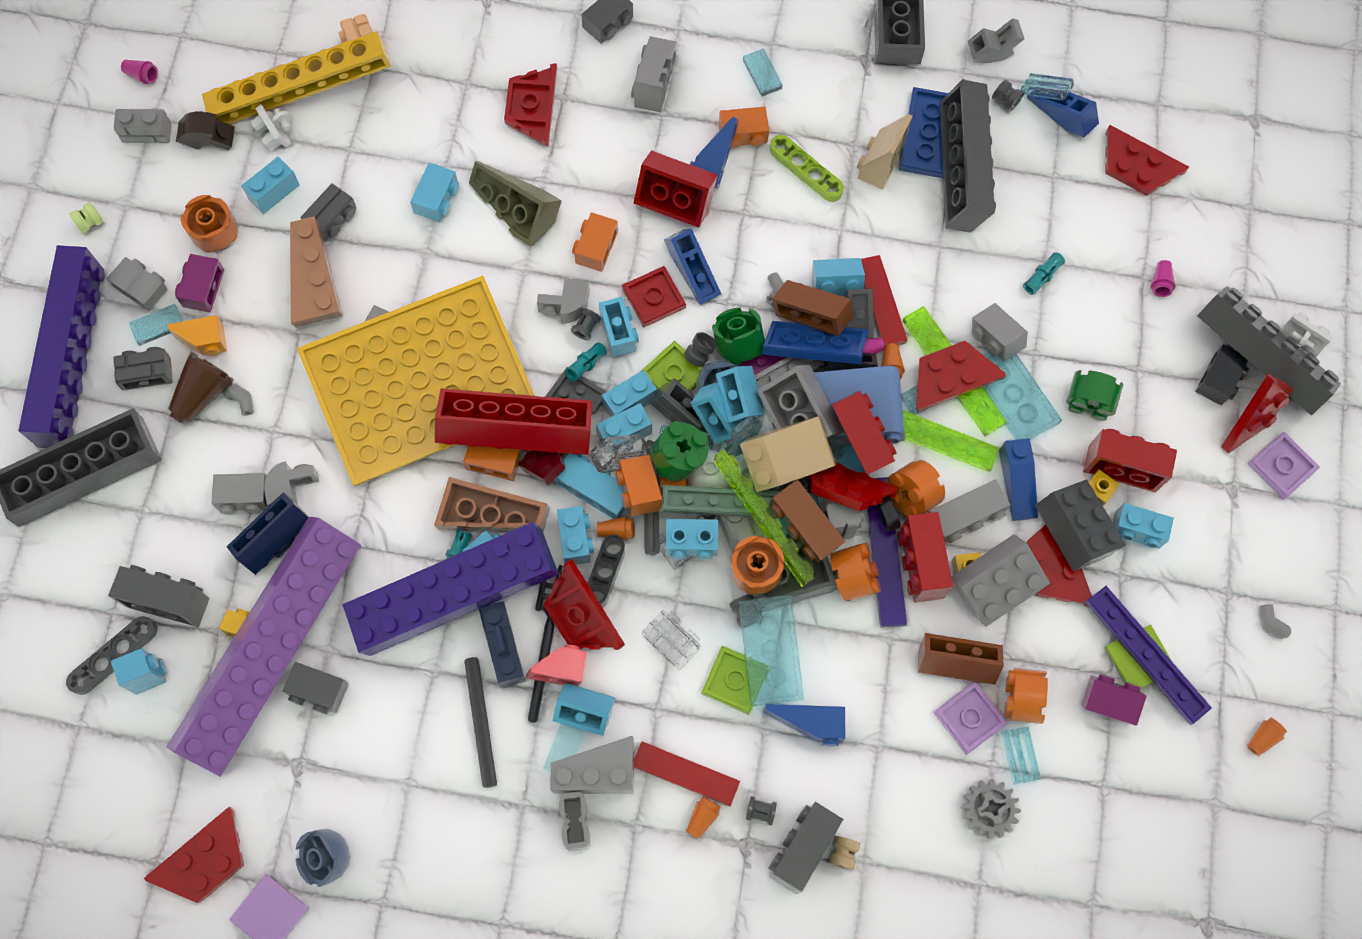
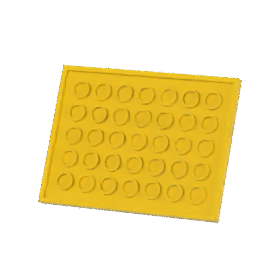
M483 275L297 348L354 487L456 446L455 444L435 443V415L441 388L535 396Z

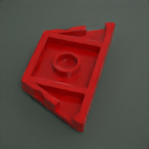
M557 63L550 64V68L539 72L535 69L527 72L525 75L509 78L504 115L505 124L545 146H549L558 69Z
M1109 125L1106 130L1107 146L1105 148V156L1107 162L1105 164V174L1146 196L1156 191L1158 187L1167 185L1177 176L1184 175L1189 168L1186 164L1112 125Z
M966 341L919 358L916 411H923L1003 380L1006 374Z
M1268 374L1221 447L1227 453H1230L1265 428L1272 426L1277 420L1276 415L1279 410L1289 402L1288 396L1293 388L1286 382Z
M840 463L807 476L812 494L857 511H862L871 505L882 503L883 497L895 498L899 489L897 486L870 477L864 472H857L846 468Z
M1045 524L1026 542L1050 582L1049 585L1038 591L1035 595L1047 599L1055 598L1058 601L1067 603L1069 601L1084 604L1083 606H1087L1085 602L1092 595L1082 568L1074 572L1072 571Z
M571 559L564 563V569L560 577L556 579L552 587V593L547 596L543 606L567 645L578 646L579 650L583 648H589L590 650H600L601 648L621 649L625 646L624 641L575 562Z
M232 807L225 809L144 877L145 881L193 902L201 903L244 866L242 852H240L239 833L236 831L234 809Z

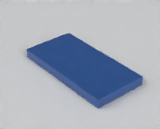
M913 87L908 112L913 117L901 153L899 171L943 178L940 101L948 93Z
M772 321L762 347V355L861 364L868 340V330L845 327L841 334L837 336L799 323Z

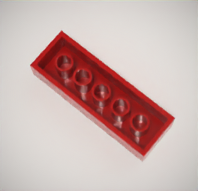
M441 388L435 415V443L589 455L592 401Z

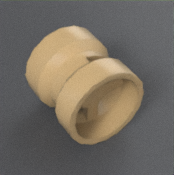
M834 836V851L830 854L828 863L840 868L854 870L856 865L855 853L859 851L861 843L849 838Z

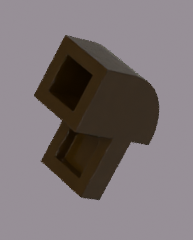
M202 111L190 112L185 114L178 122L176 142L197 150L205 143L230 150L233 144L235 126L216 120V114Z

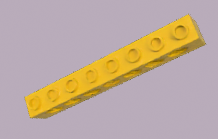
M378 31L350 41H344L334 47L322 49L317 53L300 57L292 62L280 64L267 71L255 73L253 76L235 80L225 86L213 88L208 92L202 93L206 112L216 114V120L232 124L257 115L258 112L255 108L260 104L268 111L389 68L391 63L385 43Z

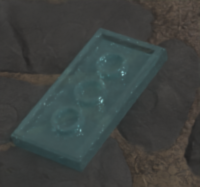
M990 351L983 354L1006 374L1005 379L982 387L981 390L1015 440L1026 438L1031 440L1062 422L1061 417L1017 354L1006 361H1002Z
M791 594L738 601L751 706L804 700Z

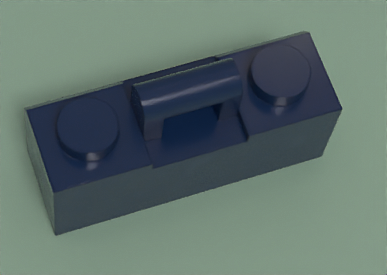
M283 492L226 547L237 561L256 575L268 565L274 556L279 559L290 548L309 516Z
M504 601L479 608L498 685L502 689L526 682Z

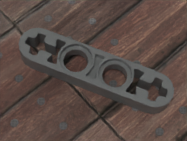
M145 616L134 619L67 676V688L78 695L89 693L114 672L111 664L112 660L143 648L156 636L158 631L156 623ZM142 624L147 626L148 632L146 634L140 632ZM130 633L135 635V638L138 639V641L135 642V640L128 635ZM121 640H128V650L121 654L118 653L116 650L117 644ZM103 657L107 658L108 665L106 669L97 671L95 668L96 661ZM89 669L96 676L94 678L89 676L90 673L86 672V670ZM78 677L84 679L83 687L76 686L78 684L76 680Z

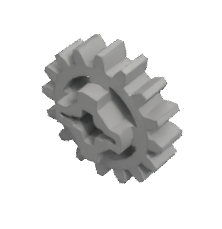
M994 779L988 780L987 785L983 780L978 781V788L974 785L969 787L972 794L963 795V798L968 802L960 806L961 809L967 810V814L962 819H969L971 821L968 829L976 827L978 829L977 836H982L986 832L987 839H992L994 833H996L998 838L1004 837L1003 829L1008 833L1013 831L1010 823H1019V820L1014 815L1020 813L1021 809L1015 808L1014 804L1020 800L1010 796L1014 791L1012 788L1004 790L1005 782L1003 781L996 786ZM993 792L999 794L1003 799L995 797ZM979 795L980 802L978 807L974 809L975 799ZM1000 805V807L993 812H981L988 806ZM1007 809V817L1003 822L1002 815L1004 810ZM978 818L987 821L989 826L982 824Z

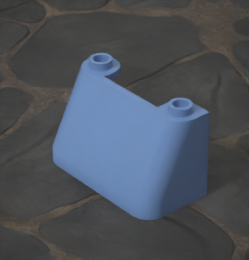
M880 366L814 373L835 415L836 413L831 404L857 391H861L862 395L867 393L874 406L870 409L873 417L879 416L885 428V431L881 432L884 439L891 440L892 444L905 441L900 375L897 367ZM844 431V433L838 435L833 439L848 438V436Z

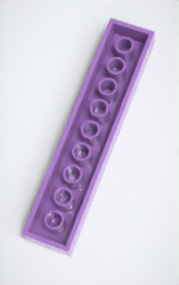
M308 517L166 748L219 777L222 776L360 548V543L319 517Z

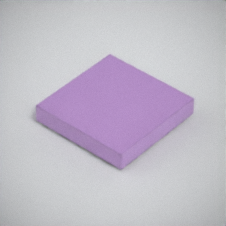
M1285 432L1281 433L1248 463L1283 500L1320 468Z
M977 682L970 684L933 712L965 755L969 754L1008 724Z
M265 874L229 920L252 939H285L309 907L271 876Z

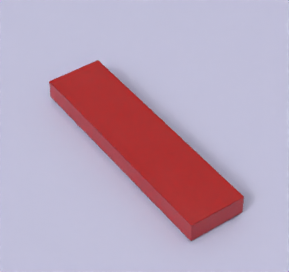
M880 255L861 259L865 273L864 289L872 288L873 318L879 337L884 342V347L890 343L897 345L906 344L908 341Z
M641 741L634 758L635 769L729 807L732 805L740 784V780Z

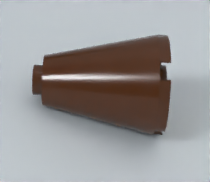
M193 352L187 357L168 409L171 411L169 416L182 424L185 420L191 422L234 381V378L228 376L226 372L209 361L200 359Z

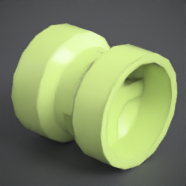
M91 202L83 205V209L79 211L74 210L69 213L82 234L88 232L93 225L98 226L104 223Z

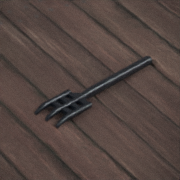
M562 565L558 566L557 571L559 575L555 576V581L562 573ZM547 580L539 584L535 606L536 611L542 610L547 616L538 662L550 655L555 628L553 620L543 606V599L546 600L547 596L550 595L545 593V588L552 589L554 583H549ZM534 680L528 713V721L530 723L538 721L545 684L543 681Z

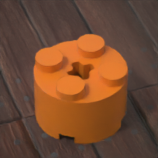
M200 195L191 199L185 205L186 209L183 215L181 214L182 227L194 245L202 249V251L209 253L221 250L236 240V220L222 199L214 198L210 195Z
M918 460L917 462L912 461L891 474L887 479V483L899 487L896 497H890L893 506L907 518L909 515L925 514L940 504L945 498L944 484L941 486L937 479L940 477L938 471L928 462Z
M750 536L736 545L731 558L730 570L733 581L741 590L750 595L764 594L771 591L779 583L784 569V555L775 541L769 538ZM753 562H756V564L762 563V567L760 569L757 567L753 568Z
M867 542L830 554L832 571L836 570L837 575L835 582L841 597L846 602L881 592L877 579L879 576L878 567L875 561L870 562L869 557H871Z
M1021 668L1009 670L1006 677L1005 691L1010 692V696L1007 697V702H1005L1004 718H1010V721L1044 723L1045 715H1042V708L1047 705L1048 678H1045L1047 671Z

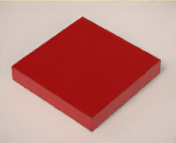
M665 266L622 285V290L643 328L686 308V303Z

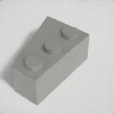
M649 36L647 45H643L642 60L638 64L631 90V97L634 98V107L662 112L676 57L677 41Z
M633 735L551 762L550 791L553 794L579 791L582 794H634Z

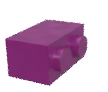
M195 254L189 255L188 261L184 263L182 268L183 276L181 282L175 288L176 299L182 307L211 313L225 270L220 261L215 258Z
M1099 674V677L1091 675L1081 705L1086 710L1137 726L1147 695L1140 691L1141 687L1129 682H1125L1124 686L1114 683L1115 678L1104 674Z

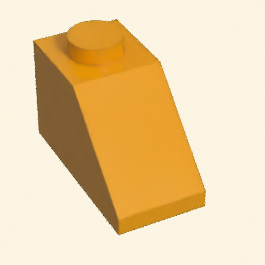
M217 315L167 324L169 331L177 340L202 356H216L220 352L227 351L224 325Z

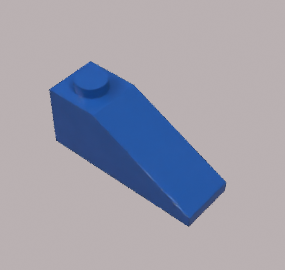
M1041 82L1027 94V99L1066 131L1084 138L1099 124L1095 101L1045 82Z
M732 117L696 156L695 162H690V165L718 175L715 184L716 189H719L739 120L735 117Z
M692 228L683 229L663 239L674 263L700 305L722 294Z
M1030 438L1007 440L998 451L1007 497L1011 504L1012 521L1037 519L1038 510L1035 507L1037 504L1035 462Z
M765 704L764 714L814 741L823 742V746H839V742L845 740V707Z

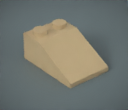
M907 114L879 130L876 138H870L866 147L868 153L866 156H861L856 167L860 169L858 179L884 189L902 153L912 115Z
M819 416L749 437L740 443L756 492L781 486L836 465Z

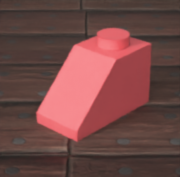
M564 645V647L558 648L532 666L526 673V678L558 685L568 683L579 686L583 680L587 651L579 650L580 648L575 645Z

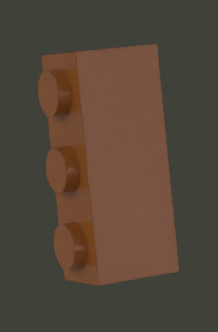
M786 280L772 299L776 316L837 336L841 334L853 317L851 299L790 280Z
M798 479L771 499L770 503L772 506L770 509L779 520L781 518L788 526L786 527L787 532L794 540L798 539L804 546L802 551L810 561L814 560L816 563H819L845 543V540Z
M925 633L918 650V673L996 685L1004 666L1003 645Z

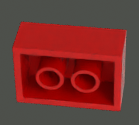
M651 150L641 164L633 204L699 228L709 212L718 175Z
M857 391L831 404L867 475L895 462L893 455L897 454L891 440L884 439L881 432L885 431V428L879 416L873 417L870 409L874 406L867 393L862 395L861 391Z
M1102 429L1088 446L1083 472L1094 475L1098 470H1101L1116 482L1156 493L1172 478L1177 449L1170 448L1165 443L1145 441L1140 436L1123 435L1115 429Z
M939 512L909 515L897 533L899 546H903L905 556H902L903 569L908 571L909 580L907 581L908 594L913 596L914 603L944 599L953 588V582Z

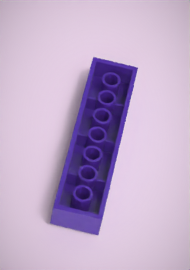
M56 246L18 432L38 448L50 447L74 435L72 427L74 418L78 415V396L83 390L82 376L83 372L87 369V350L90 349L92 344L91 330L92 326L96 323L95 309L96 304L100 302V284L105 278L104 268L87 247Z
M531 522L342 605L358 653L372 656L479 610L481 607L493 604L558 576L559 573L542 528L536 523Z

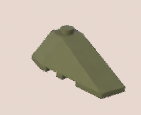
M480 161L474 162L469 184L484 202L490 203L496 211L495 215L506 222L510 227L508 230L513 236L529 246H534L555 223L562 200L539 187Z

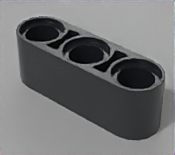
M610 535L604 539L588 580V585L593 592L598 591L603 594V598L599 601L602 608L608 603L625 557V543L618 535ZM614 544L618 545L621 549L618 553L611 554L607 551V548ZM602 568H609L612 574L609 577L603 578L599 576L598 572Z

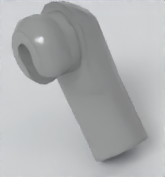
M777 272L770 274L767 278L773 287V291L769 293L770 296L766 297V301L773 307L772 299L784 284Z
M231 384L223 391L226 399H235L239 402L243 416L254 413L249 391L237 384Z
M1266 604L1260 606L1263 629L1276 638H1288L1292 633L1291 627L1275 618L1273 605Z

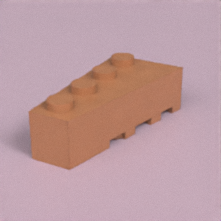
M315 216L290 222L291 324L295 327L343 316L320 225Z
M449 477L434 526L438 530L449 531L461 529L463 531L487 530L492 532H510L534 522L544 532L550 507L547 503Z

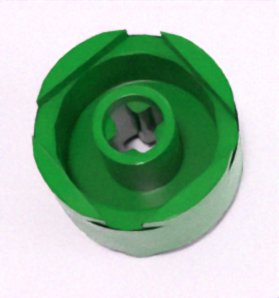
M732 308L716 317L717 322L712 325V330L720 357L734 365H739L743 361L762 355L765 337L761 317L755 310L749 309L748 312L741 311V308Z
M1082 370L1074 372L1066 399L1069 405L1068 410L1077 414H1082L1083 411L1091 413L1094 419L1106 421L1108 416L1115 415L1124 384L1120 382L1118 385L1115 383L1117 378L1098 371L1089 370L1087 375H1081Z
M678 421L672 422L653 443L650 450L651 462L653 461L658 474L667 480L677 482L694 475L707 458L708 437L704 432L691 424Z

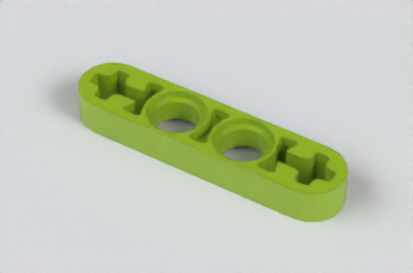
M776 135L772 138L770 153L775 159L825 200L836 202L842 197L844 186L841 180L787 136ZM782 144L785 145L784 149H783V148H779V149L776 148L777 145H778V146H781ZM794 157H800L804 160V163L798 166L793 164L791 160ZM817 171L822 177L818 180H813L809 177V173ZM834 187L837 188V191H836V192H835V191H832V192L830 193V192L828 191L829 188H830V189H833Z

